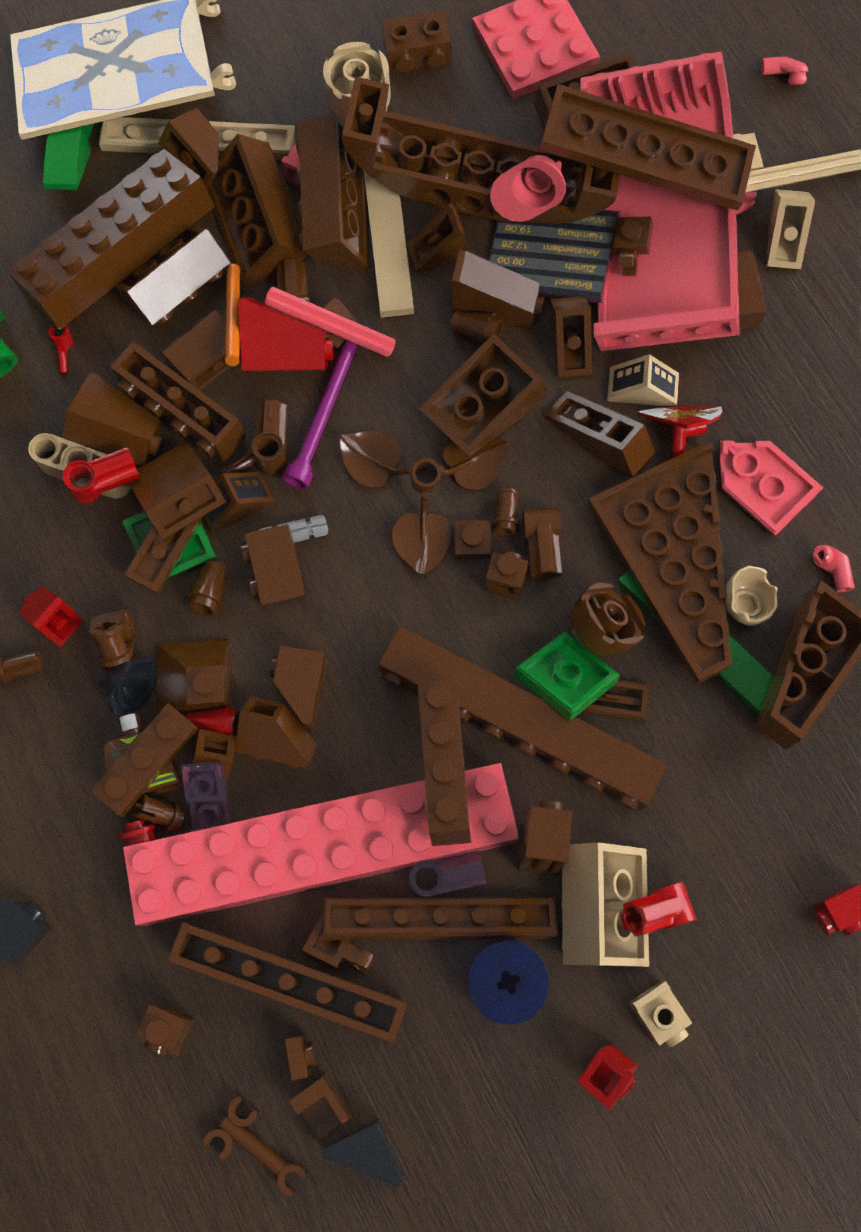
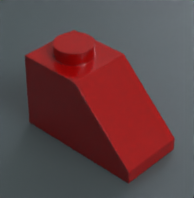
M42 585L37 591L31 592L24 599L22 608L17 612L60 648L84 621L61 598Z

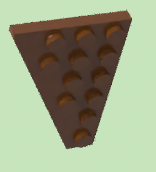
M710 441L590 497L588 500L589 508L697 685L728 670L732 665L731 647L728 642L729 624L726 619L725 578L721 562L723 556L722 545H720L718 498L715 493L716 475L713 470V446Z

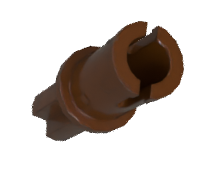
M32 651L9 658L1 655L0 682L4 681V683L8 684L12 682L13 678L40 672L44 667L40 652Z

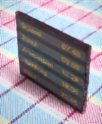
M603 210L588 218L563 224L497 221L494 238L490 243L491 250L488 261L540 283L539 297L564 298L585 296L587 302L602 303L610 262L614 257L612 253L617 217H620V211Z

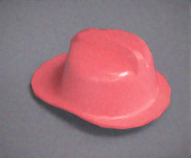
M544 155L530 156L525 161L502 173L494 180L490 190V200L494 209L508 220L523 222L558 205L566 194V183L561 172V161H554Z

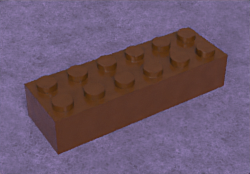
M162 149L159 153L151 156L146 163L133 173L125 176L110 191L101 195L92 205L74 216L61 229L48 236L34 250L21 257L6 271L24 296L51 323L61 330L215 208V205L201 177L168 151Z

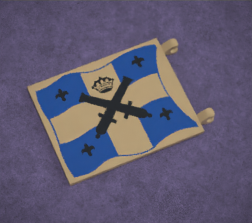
M160 0L10 34L18 131L21 140L215 96L214 88L222 90L234 89L236 86L234 76L224 78L226 75L233 74L230 64H220L210 73L199 14L208 17L218 16L220 14L219 5H208L210 2H216L217 0Z

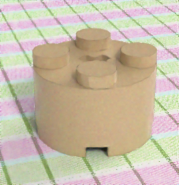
M349 42L338 46L333 51L334 55L328 61L326 59L323 66L327 102L331 111L336 113L345 124L355 76L389 84L387 111L391 90L389 66L385 55L380 50L378 53L370 49V44L364 42Z

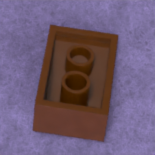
M493 334L419 409L470 457L524 417L548 392L543 378L500 338Z

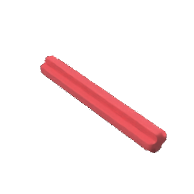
M271 287L268 290L265 298L266 306L388 357L392 354L395 347V339L275 287Z

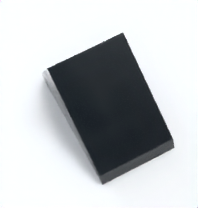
M380 1118L329 1143L322 1155L323 1158L396 1187L400 1186L403 1171Z

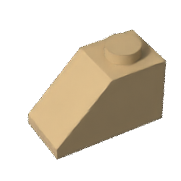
M775 189L768 226L767 266L801 269L815 205V199L809 192Z

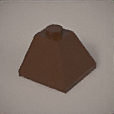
M229 639L157 643V715L167 703L181 714H187L190 711L196 712L232 707Z

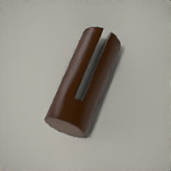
M249 452L224 469L227 473H240L256 463L255 458Z

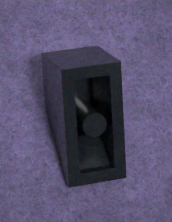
M16 900L0 901V956L7 963H21L53 928L44 920L47 913L31 900L28 903Z

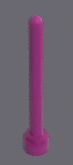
M348 340L342 346L298 458L293 459L292 463L287 464L283 473L282 480L294 488L306 490L312 480L313 473L311 472L312 466L310 463L357 348L355 343Z

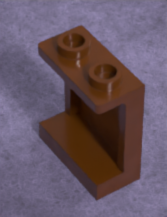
M187 441L137 469L140 479L129 482L162 539L226 503L210 473Z

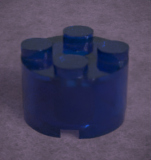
M502 941L488 946L476 957L469 972L468 986L474 1004L484 1016L501 1024H517L530 1019L541 1009L547 999L549 978L542 959L534 950L519 942ZM506 970L510 976L517 975L519 981L514 984L515 991L511 994L506 989L499 990L497 987V983L502 980L501 973Z

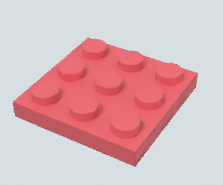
M516 0L472 18V27L512 100L537 90L538 85L599 63L600 55L568 0Z

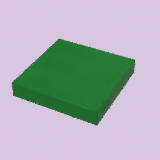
M564 631L516 667L514 676L570 722L618 682L620 674L597 656L584 649L578 641Z

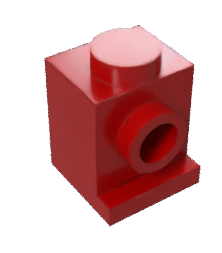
M861 883L847 887L814 904L818 911L815 914L816 920L826 935L843 931L844 935L847 936L861 930Z
M612 1044L598 1051L577 1082L610 1110L619 1098L623 1099L635 1084L636 1080L633 1073L638 1065Z

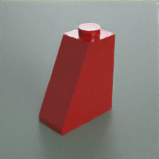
M242 297L238 299L242 371L325 370L328 366V361H333L334 345L333 340H327V331L266 306L265 303L254 298Z

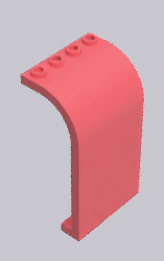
M722 51L704 53L699 56L678 60H667L662 63L646 66H634L625 70L598 73L581 78L580 90L733 138L729 91ZM620 175L616 200L603 211L618 212L617 217L651 216L653 229L649 254H639L636 276H622L623 267H619V255H615L612 244L601 302H598V323H594V337L600 350L608 351L740 335L736 210Z

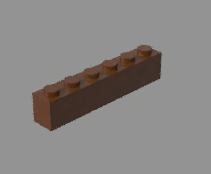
M182 922L168 961L391 1043H394L397 1039L409 1003Z

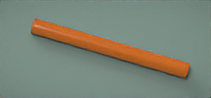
M237 264L227 266L225 363L229 366L239 364L240 353L238 314L240 267Z

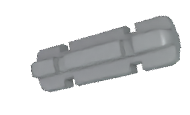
M324 515L310 517V521L306 522L305 519L277 525H290L294 542L308 540L310 535H314L316 538L328 534L327 521ZM270 526V527H265V528H261V529H259V530H264V529L272 528V526Z

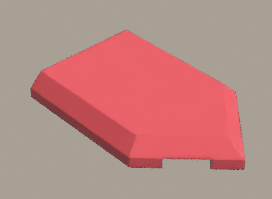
M755 441V443L719 442L721 489L774 537L823 489L818 482L771 441Z

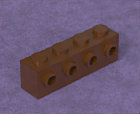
M132 342L110 366L118 380L116 386L123 394L130 399L136 396L144 402L142 406L145 410L158 419L162 416L170 422L168 424L169 427L182 438L188 435L196 441L195 446L208 458H212L214 455L222 462H225L246 438L238 418L135 342Z

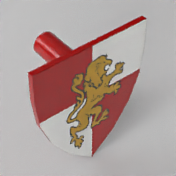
M671 406L638 411L637 415L672 425L671 457H676L685 453L687 437L705 434L707 424L720 419L723 411L721 406Z

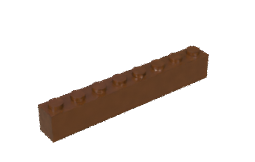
M399 626L378 663L380 672L384 674L382 678L386 682L397 688H402L403 685L410 687L416 691L415 696L419 698L418 682L456 679L460 721L467 723L470 719L482 725L480 730L486 735L500 740L502 736L515 743L513 747L520 753L532 758L537 754L547 759L548 767L563 775L571 772L581 777V784L595 792L601 793L603 789L616 796V803L629 810L635 811L637 807L643 810L648 806L668 764L577 717L569 722L544 700Z

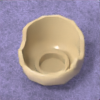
M750 565L741 568L725 584V608L733 619L746 626H756L769 620L777 609L776 593L778 588L768 582L766 578L767 571L763 568Z

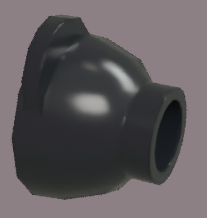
M133 657L120 665L101 668L98 675V683L107 693L108 708L111 713L117 716L125 715L129 711L139 709L149 699L155 684L156 664L153 658Z

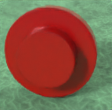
M138 818L124 823V831L118 833L119 840H124L125 847L155 839L153 829L156 828L155 823H147L146 820Z

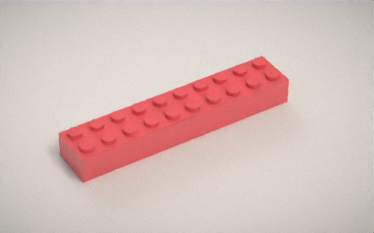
M498 763L465 771L471 843L432 846L428 826L425 780L123 847L135 925L148 927L515 844L518 842L519 836L502 764Z

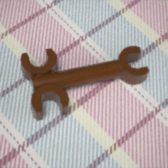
M242 1095L237 1096L228 1106V1115L218 1128H214L205 1135L202 1144L206 1147L212 1142L214 1137H221L225 1142V1148L218 1158L223 1160L231 1154L236 1142L277 1177V1186L280 1192L285 1196L291 1197L295 1190L288 1185L286 1176L290 1172H295L304 1179L308 1174L306 1167L297 1162L287 1164L245 1128L255 1122L260 1111L255 1108L247 1118L241 1117L238 1114L237 1108L244 1097Z

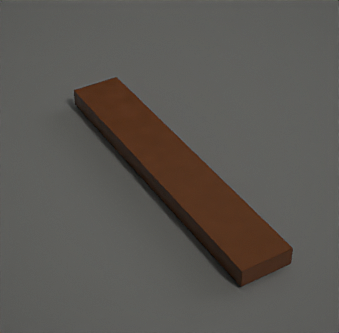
M555 897L324 898L323 940L556 939L558 936Z

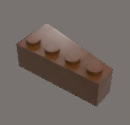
M821 580L804 594L755 727L785 750L804 738L861 657V610Z

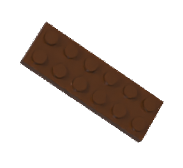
M558 84L539 150L738 211L744 201L756 145Z

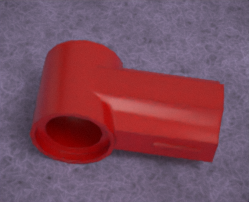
M128 448L90 462L82 460L73 461L66 466L62 475L63 482L74 501L81 504L92 503L97 500L101 493L140 479ZM81 478L90 479V482L83 487L74 486Z
M684 882L652 891L649 896L624 903L623 913L620 915L624 929L629 930L634 937L657 931L660 928L666 930L697 919Z

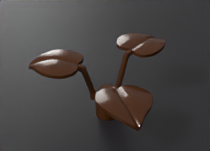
M378 430L343 434L340 439L342 460L348 473L358 484L364 487L380 488L384 486L388 480L389 473L394 476L411 475L412 487L421 493L420 515L408 513L399 518L392 530V544L400 558L417 574H425L441 562L451 542V528L447 519L440 514L427 516L429 493L437 488L441 475L450 476L454 474L456 483L463 489L479 491L487 488L495 481L499 474L507 443L495 437L468 457L456 444L450 441L443 451L444 462L450 469H445L442 465L439 466L437 462L428 458L418 460L414 466L408 465L406 468L395 469L394 467L399 463L401 456L398 442L390 434Z

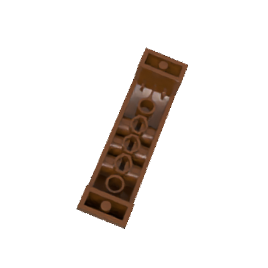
M355 76L342 133V142L356 164L370 177L384 187L404 197L443 209L452 204L455 205L457 212L496 221L519 222L502 217L494 209L490 200L491 187L494 180L502 173L525 161L528 157L544 155L554 161H561V172L566 183V194L562 202L555 207L523 222L570 223L597 214L608 208L616 200L620 174L539 150V146L386 111L389 84Z

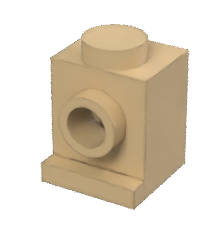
M659 981L628 1002L654 1044L660 1046L665 1042L671 1048L689 1035L685 1028L691 1025L692 1022L666 981ZM662 1009H667L671 1013V1020L666 1025H662L658 1021V1013Z

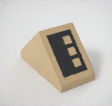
M650 354L612 366L609 370L607 401L664 407L677 406L679 373Z

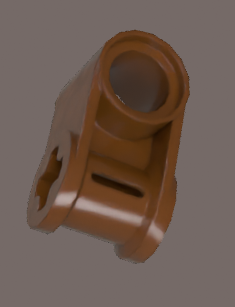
M125 608L92 617L89 633L99 647L101 666H117L132 658L136 628L129 609Z

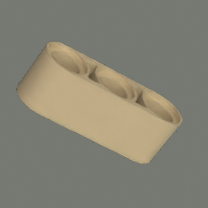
M48 433L35 436L28 447L29 455L44 473L63 480L64 469L71 462L78 460L90 462L108 455ZM55 450L51 457L44 459L48 452ZM81 478L75 485L83 487L90 482V479ZM127 483L101 494L115 499L122 498L129 493L131 486Z

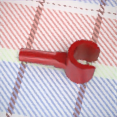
M53 326L48 330V335L57 349L59 375L68 374L67 349L74 342L67 326H64L65 332L61 336H57Z

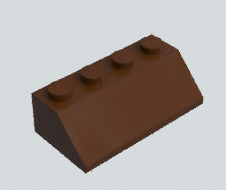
M336 113L298 122L296 149L300 162V168L297 169V179L301 187V200L298 202V210L302 218V232L299 235L301 248L320 264L357 269L369 268L364 170L356 164L342 142L344 122Z
M237 134L219 155L218 172L207 191L215 205L213 209L232 262L240 267L241 286H249L276 277L277 265L282 263L284 259L296 258L301 262L308 254L301 248L299 235L302 232V228L269 143Z

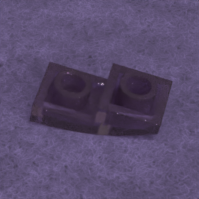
M222 763L183 764L182 775L185 800L190 805L192 830H203L232 823L229 794Z

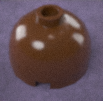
M601 582L589 586L578 598L571 611L570 626L576 640L588 652L599 657H618L635 647L643 639L644 636H641V631L646 628L645 620L640 608L628 594L625 593L621 597L612 591L616 586Z

